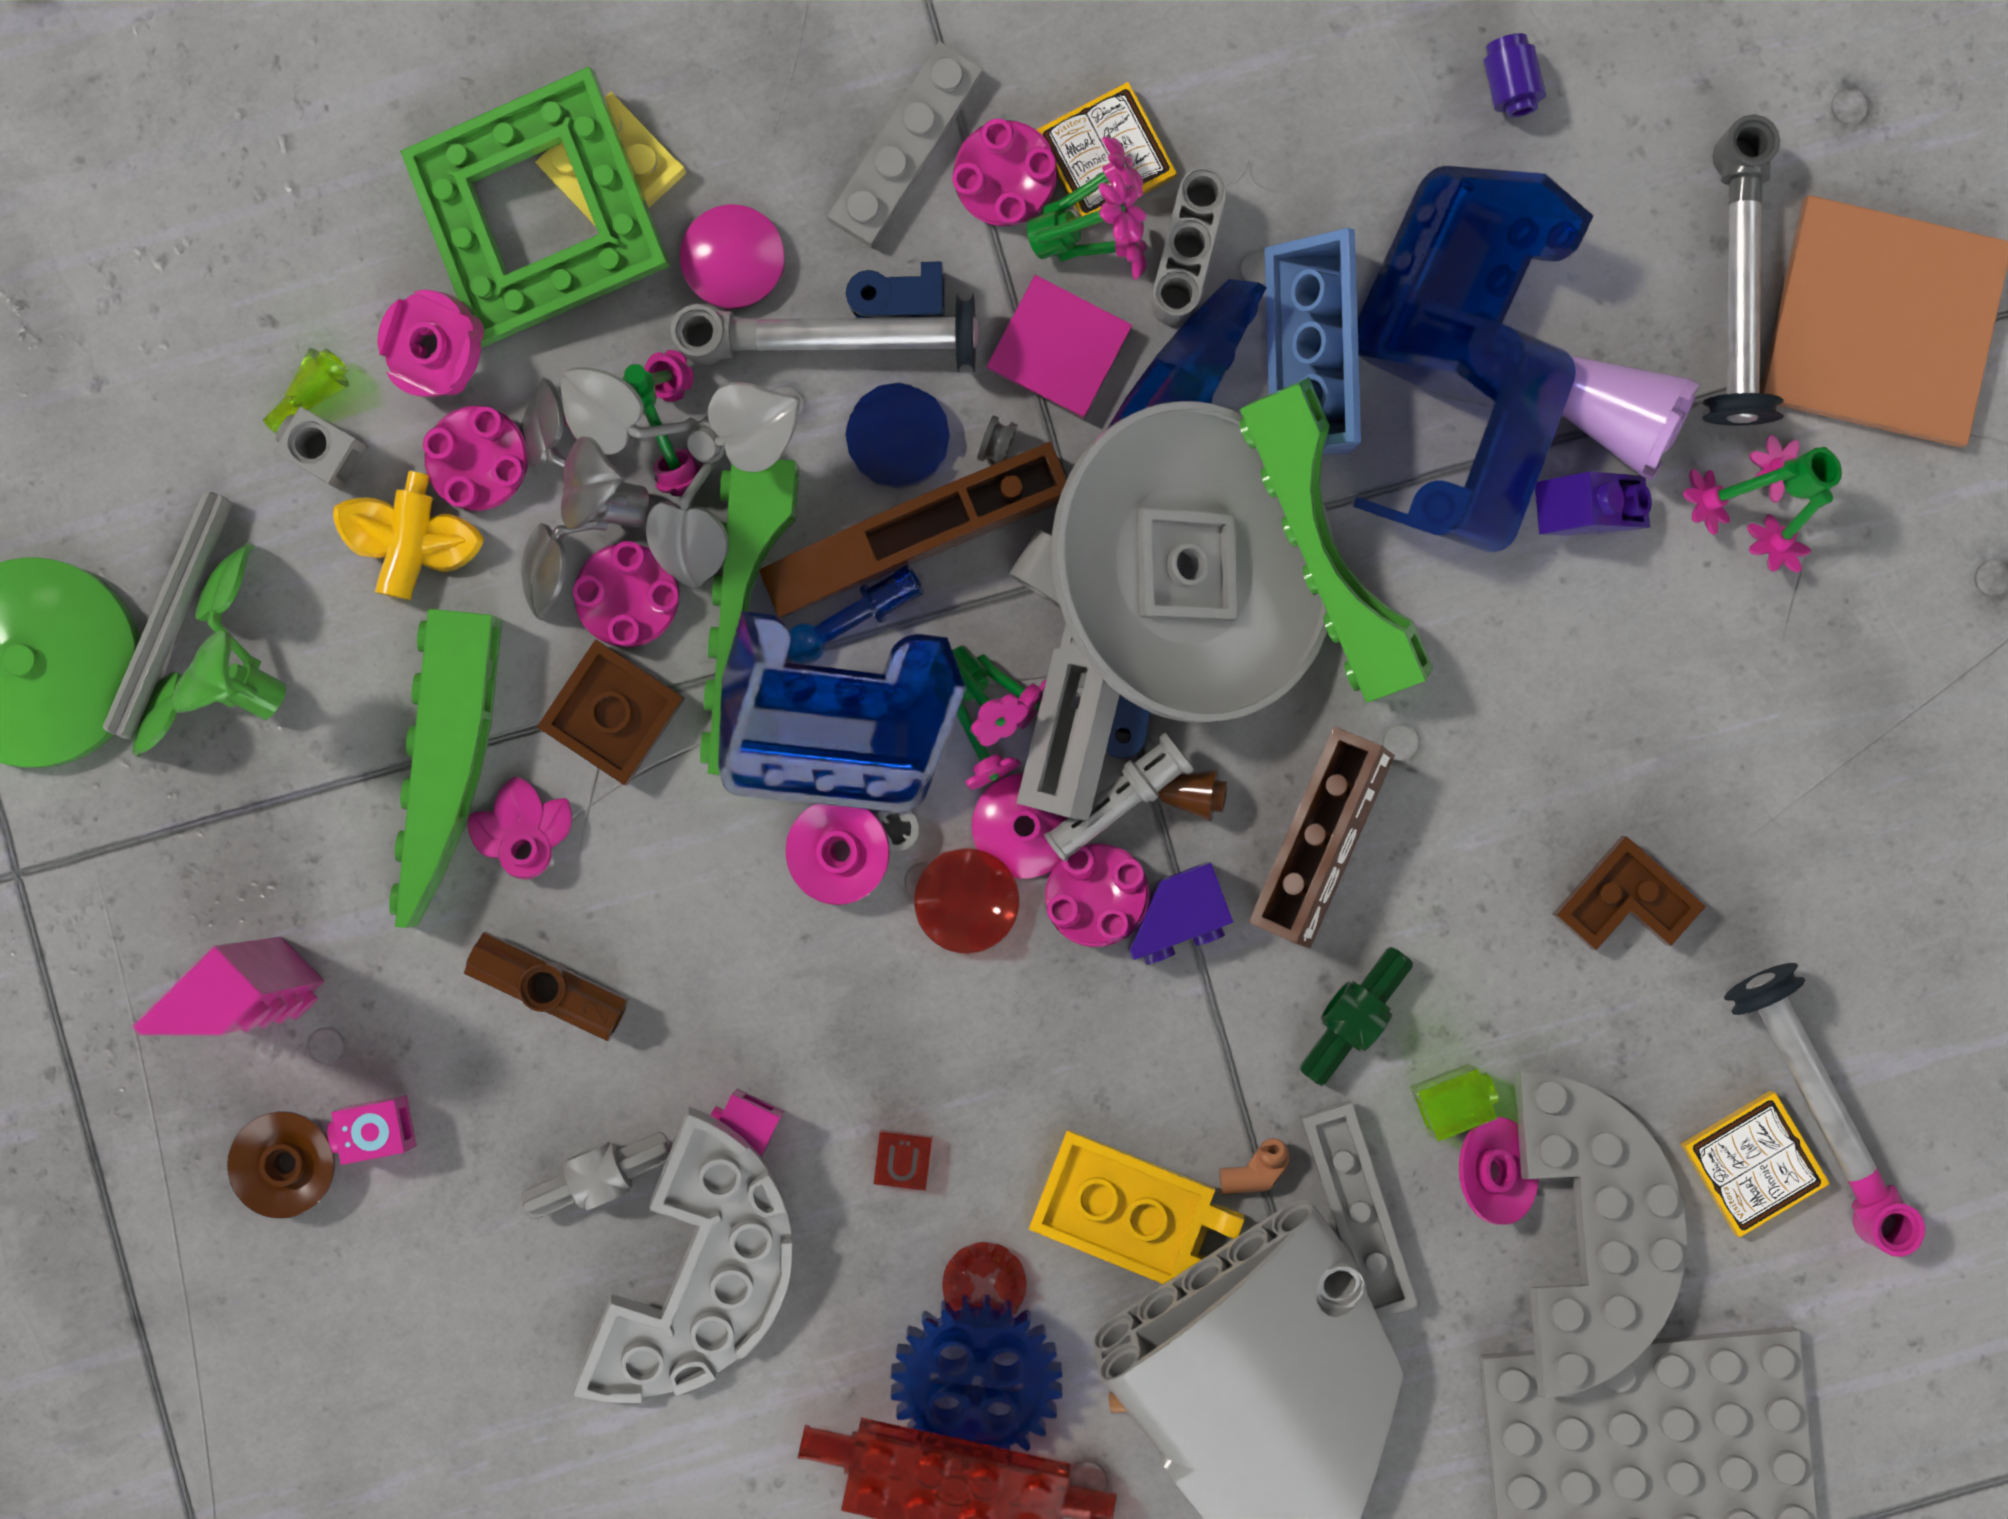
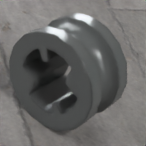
M993 415L984 434L977 460L984 461L986 458H991L995 461V464L1006 460L1018 424L1011 422L1007 426L1002 425L999 417Z

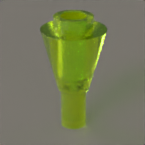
M309 348L284 393L285 397L263 419L265 425L277 434L285 418L291 414L295 415L300 406L309 410L349 386V382L345 377V374L348 372L347 366L337 355L328 349H323L320 353L313 348Z

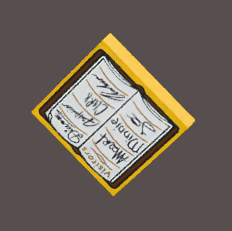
M1129 82L1036 129L1047 140L1053 150L1057 163V176L1067 195L1103 172L1102 167L1110 162L1107 157L1110 153L1102 141L1103 137L1118 139L1124 148L1125 155L1133 158L1134 165L1132 168L1138 171L1143 179L1142 195L1176 178L1177 173ZM1098 189L1073 205L1078 216L1081 217L1100 210L1102 204L1106 203Z
M1770 1090L1680 1143L1731 1231L1739 1238L1830 1184L1777 1094Z

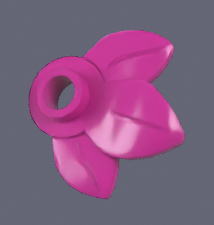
M513 777L499 790L494 802V812L479 811L469 814L467 822L468 833L476 849L484 856L499 859L501 866L509 875L522 880L532 879L547 869L552 859V848L568 836L572 825V811L569 800L566 798L551 800L543 804L532 785L519 777ZM524 844H531V854L525 859H517L516 853L518 848Z

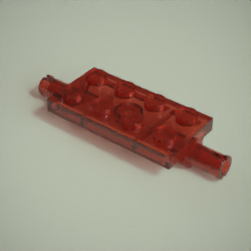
M863 1417L860 1419L858 1431H853L852 1436L810 1427L811 1425L807 1424L804 1427L798 1459L844 1468L843 1474L848 1475L841 1511L875 1519H1063L1064 1517L1072 1519H1113L1116 1493L1071 1485L1069 1478L1070 1463Z

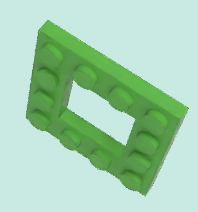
M589 66L400 150L456 296L468 307L471 314L478 317L483 324L482 348L671 266L596 73ZM563 143L597 228L598 235L508 274L473 183Z

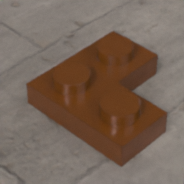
M1621 836L1552 915L1592 950H1597L1629 913L1662 943L1672 946L1706 906L1627 836Z

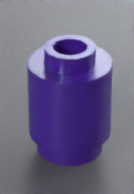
M1524 33L1510 34L1491 41L1486 45L1487 57L1483 60L1495 111L1506 112L1508 118L1522 117L1535 112L1538 109V102L1547 95L1535 45L1529 44L1527 35Z

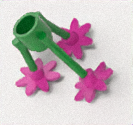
M1103 137L1102 141L1110 153L1107 156L1110 162L1102 167L1103 172L1061 200L1045 205L1043 207L1044 214L1030 219L1027 223L1028 240L1035 255L1043 260L1057 255L1059 260L1064 262L1078 256L1116 253L1118 257H1127L1128 262L1132 261L1133 280H1137L1140 275L1146 272L1147 267L1146 258L1143 254L1146 252L1147 244L1145 240H1142L1144 233L1143 221L1146 220L1147 215L1142 208L1133 205L1137 198L1142 196L1143 179L1139 172L1132 168L1134 165L1133 158L1125 155L1121 142L1116 138ZM1098 189L1106 203L1102 204L1100 210L1078 218L1071 211L1065 212V210ZM1104 221L1108 224L1113 223L1115 241L1075 244L1081 240V229Z
M1771 434L1766 438L1767 454L1759 451L1749 454L1750 460L1755 465L1763 468L1753 478L1727 488L1721 485L1715 487V475L1712 470L1705 472L1702 478L1697 470L1692 469L1689 473L1692 488L1685 489L1683 496L1688 502L1697 504L1692 511V521L1700 523L1704 520L1707 530L1712 535L1718 533V522L1722 524L1730 522V517L1722 506L1727 505L1731 498L1769 485V496L1773 503L1781 500L1784 488L1794 497L1809 499L1807 505L1787 526L1780 527L1775 517L1771 514L1765 517L1764 527L1755 523H1750L1747 526L1750 535L1757 540L1749 547V552L1758 556L1768 554L1767 566L1770 571H1777L1783 563L1791 571L1800 572L1802 566L1797 557L1808 555L1811 549L1800 542H1796V536L1798 531L1819 508L1833 501L1830 489L1841 480V464L1836 455L1824 446L1816 447L1796 457L1800 447L1798 440H1792L1782 450L1776 436Z

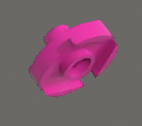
M423 289L415 291L414 293L416 294L410 295L405 300L398 299L384 314L377 338L379 355L385 356L387 366L391 371H385L388 377L399 389L415 396L436 398L444 395L459 394L464 390L466 383L474 374L479 362L481 340L484 334L482 322L478 317L471 314L468 307L461 300L448 293ZM435 333L437 349L435 353H432L427 358V348L421 344V340L424 335L432 336Z

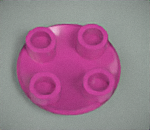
M992 119L987 121L984 126L975 130L960 147L954 163L952 182L960 201L973 216L995 226H1014L1032 219L1048 204L1057 182V163L1049 143L1037 130L1017 121Z
M721 205L704 212L689 226L680 248V264L686 282L697 296L723 311H731L755 304L773 290L785 270L784 247L776 227L762 213L743 205Z
M467 406L457 409L443 417L433 429L427 432L423 440L425 469L427 475H429V481L435 491L445 501L455 507L470 511L495 508L509 500L517 492L525 478L528 459L524 436L518 426L508 416L491 407Z
M631 541L610 545L593 554L579 571L572 590L576 612L585 628L602 642L617 647L641 646L662 635L674 620L680 599L678 581L661 567L650 548Z
M1108 844L1084 845L1071 855L1066 862L1062 860L1052 869L1045 888L1047 914L1053 925L1067 939L1088 947L1109 946L1127 938L1142 922L1150 898L1149 883L1142 866L1125 850Z

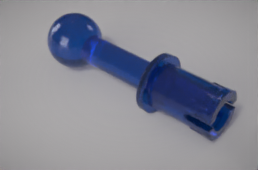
M906 564L894 572V574L870 588L866 584L861 586L860 592L863 598L815 626L807 623L793 626L788 630L783 641L787 657L796 664H812L820 659L825 650L826 643L872 616L879 623L885 622L887 614L924 594L917 575Z

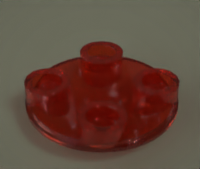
M956 849L939 855L921 874L914 895L915 913L922 930L940 947L956 953H978L998 944L1012 929L1019 911V891L1011 871L997 857L978 849Z

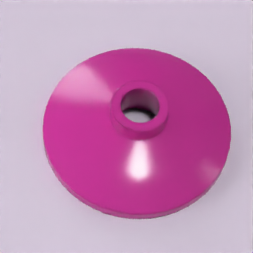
M1016 774L995 782L982 794L976 804L972 817V835L979 854L993 869L1014 878H1034L1052 871L1062 861L1050 846L1044 834L1052 831L1068 817L1016 804L1023 774ZM1028 816L1034 821L1035 828L1031 835L1022 837L1015 832L1014 822L1018 817Z
M829 799L810 806L797 817L788 833L785 854L789 872L795 883L804 893L826 904L842 905L858 901L876 889L888 868L890 846L882 823L868 808L851 800ZM838 841H844L850 847V855L845 861L835 856L834 847Z
M1504 1117L1486 1118L1474 1125L1464 1139L1459 1156V1179L1468 1205L1482 1220L1495 1225H1507L1520 1220L1531 1208L1539 1184V1179H1522L1518 1124Z

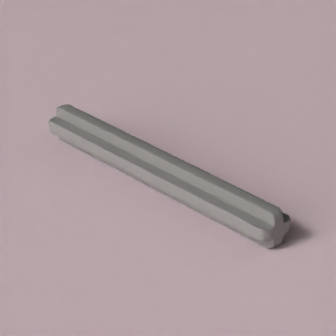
M205 491L200 498L103 724L104 730L108 733L124 739H131L135 734L231 510V502L219 494Z

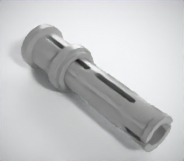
M1166 732L1159 737L1160 743L1136 762L1127 761L1121 770L1124 775L1095 796L1089 821L1068 817L1052 831L1044 834L1050 846L1064 862L1142 800L1146 803L1154 802L1159 798V790L1184 772L1189 775L1195 770Z

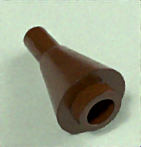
M1218 770L1192 772L1189 775L1183 773L1158 791L1159 799L1166 804L1211 822L1214 812L1223 813L1227 781L1218 780Z

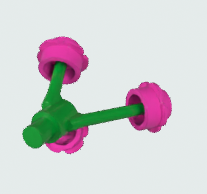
M667 350L664 354L656 352L649 357L645 367L639 364H632L625 369L622 379L629 383L640 396L644 406L643 413L650 427L663 425L654 406L657 397L662 398L666 402H675L682 399L685 390H690L693 385V370L687 366L686 357L679 351ZM564 414V422H565V424L568 426L567 421H566V418H565V414ZM667 434L655 436L663 453L653 465L656 475L655 481L657 482L655 486L662 493L682 496L703 464L700 461H695L688 449L674 450Z

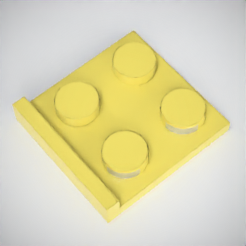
M610 92L605 96V99L648 208H650L687 172L682 164L675 160L624 104ZM561 143L548 149L535 163L595 226L564 144Z

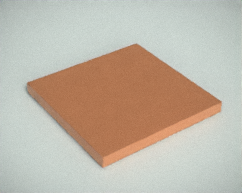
M1808 195L1803 199L1759 393L1772 394L1783 398V403L1778 406L1959 448L1967 446L2008 267V241Z

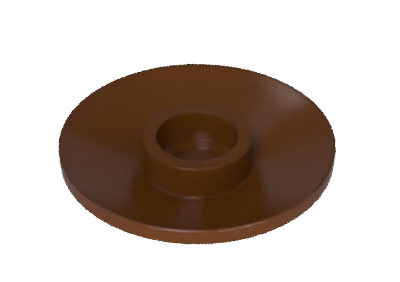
M271 1112L250 1121L235 1137L228 1154V1177L236 1196L250 1210L269 1218H291L312 1209L326 1195L334 1177L335 1156L330 1148L326 1133L313 1120L294 1112ZM282 1153H288L293 1156L295 1167L292 1171H285L281 1168L279 1158Z

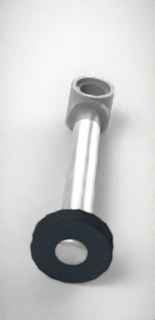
M957 293L955 317L734 319L732 311L715 312L706 305L693 304L685 306L677 312L672 320L670 329L672 341L678 350L688 360L702 366L716 364L722 359H732L735 356V351L956 349L958 372L960 367L965 364L970 365L975 372L976 346L979 339L974 293L968 301H962ZM701 324L712 325L713 335L707 344L700 347L690 345V333L696 326Z

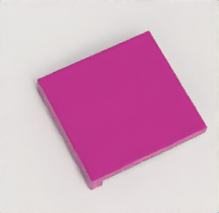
M1034 275L986 369L1084 420L1130 333L1132 324Z

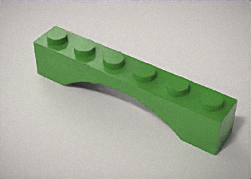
M1307 377L1245 405L1240 409L1243 416L1239 420L1241 433L1247 445L1251 449L1257 448L1264 464V468L1260 470L1263 484L1272 498L1278 497L1285 513V516L1282 517L1284 533L1289 543L1293 547L1299 546L1307 564L1303 566L1304 579L1313 595L1320 594L1327 611L1323 615L1327 633L1335 644L1341 643L1348 659L1344 663V669L1351 687L1354 691L1361 690L1366 703L1426 681L1433 667L1413 620L1389 608L1368 591L1346 565L1332 539L1323 509L1320 482L1323 450L1330 425L1310 378Z
M778 459L769 468L760 472L742 471L732 463L731 470H722L720 499L721 501L728 502L727 522L721 523L728 535L729 548L728 554L724 559L723 575L715 574L713 580L712 604L713 606H720L719 627L710 628L708 657L716 659L715 680H706L704 692L705 711H712L711 732L702 733L700 745V762L708 764V774L774 780L777 778L780 726L765 706L753 678L747 651V616L751 593L758 577L759 569H761L763 562L777 540L796 521L800 468L795 460Z

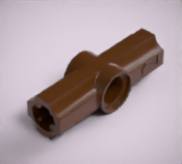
M486 931L482 933L474 945L464 970V974L521 1000L531 1010L546 1012L605 1041L611 1039L626 1011L629 1001L628 998L571 972L562 963L545 960ZM541 972L550 973L558 982V993L551 1001L541 998L536 992L535 982Z

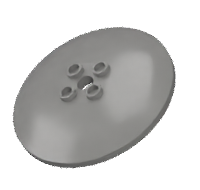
M1189 401L1163 403L1133 413L1110 426L1088 446L1070 472L1061 492L1052 531L1051 557L1056 594L1064 620L1074 641L1093 669L1119 694L1149 712L1177 721L1209 723L1231 720L1252 714L1274 703L1287 693L1311 666L1324 642L1327 630L1323 615L1327 611L1320 594L1313 595L1306 584L1303 566L1307 564L1299 546L1293 547L1284 533L1282 517L1285 516L1278 497L1272 498L1265 489L1260 473L1261 468H1264V464L1257 448L1251 449L1247 445L1240 430L1239 420L1243 418L1242 414L1215 404ZM1323 504V509H1324L1325 517H1326V520H1327V523H1328V526H1329V529H1330V532H1331V535H1332V539H1333V541H1334L1333 533H1332V528H1331V525H1330V522H1329V518H1328V515H1327L1325 506H1324V504ZM1180 552L1186 553L1193 562L1194 571L1189 580L1184 578L1177 568V557Z

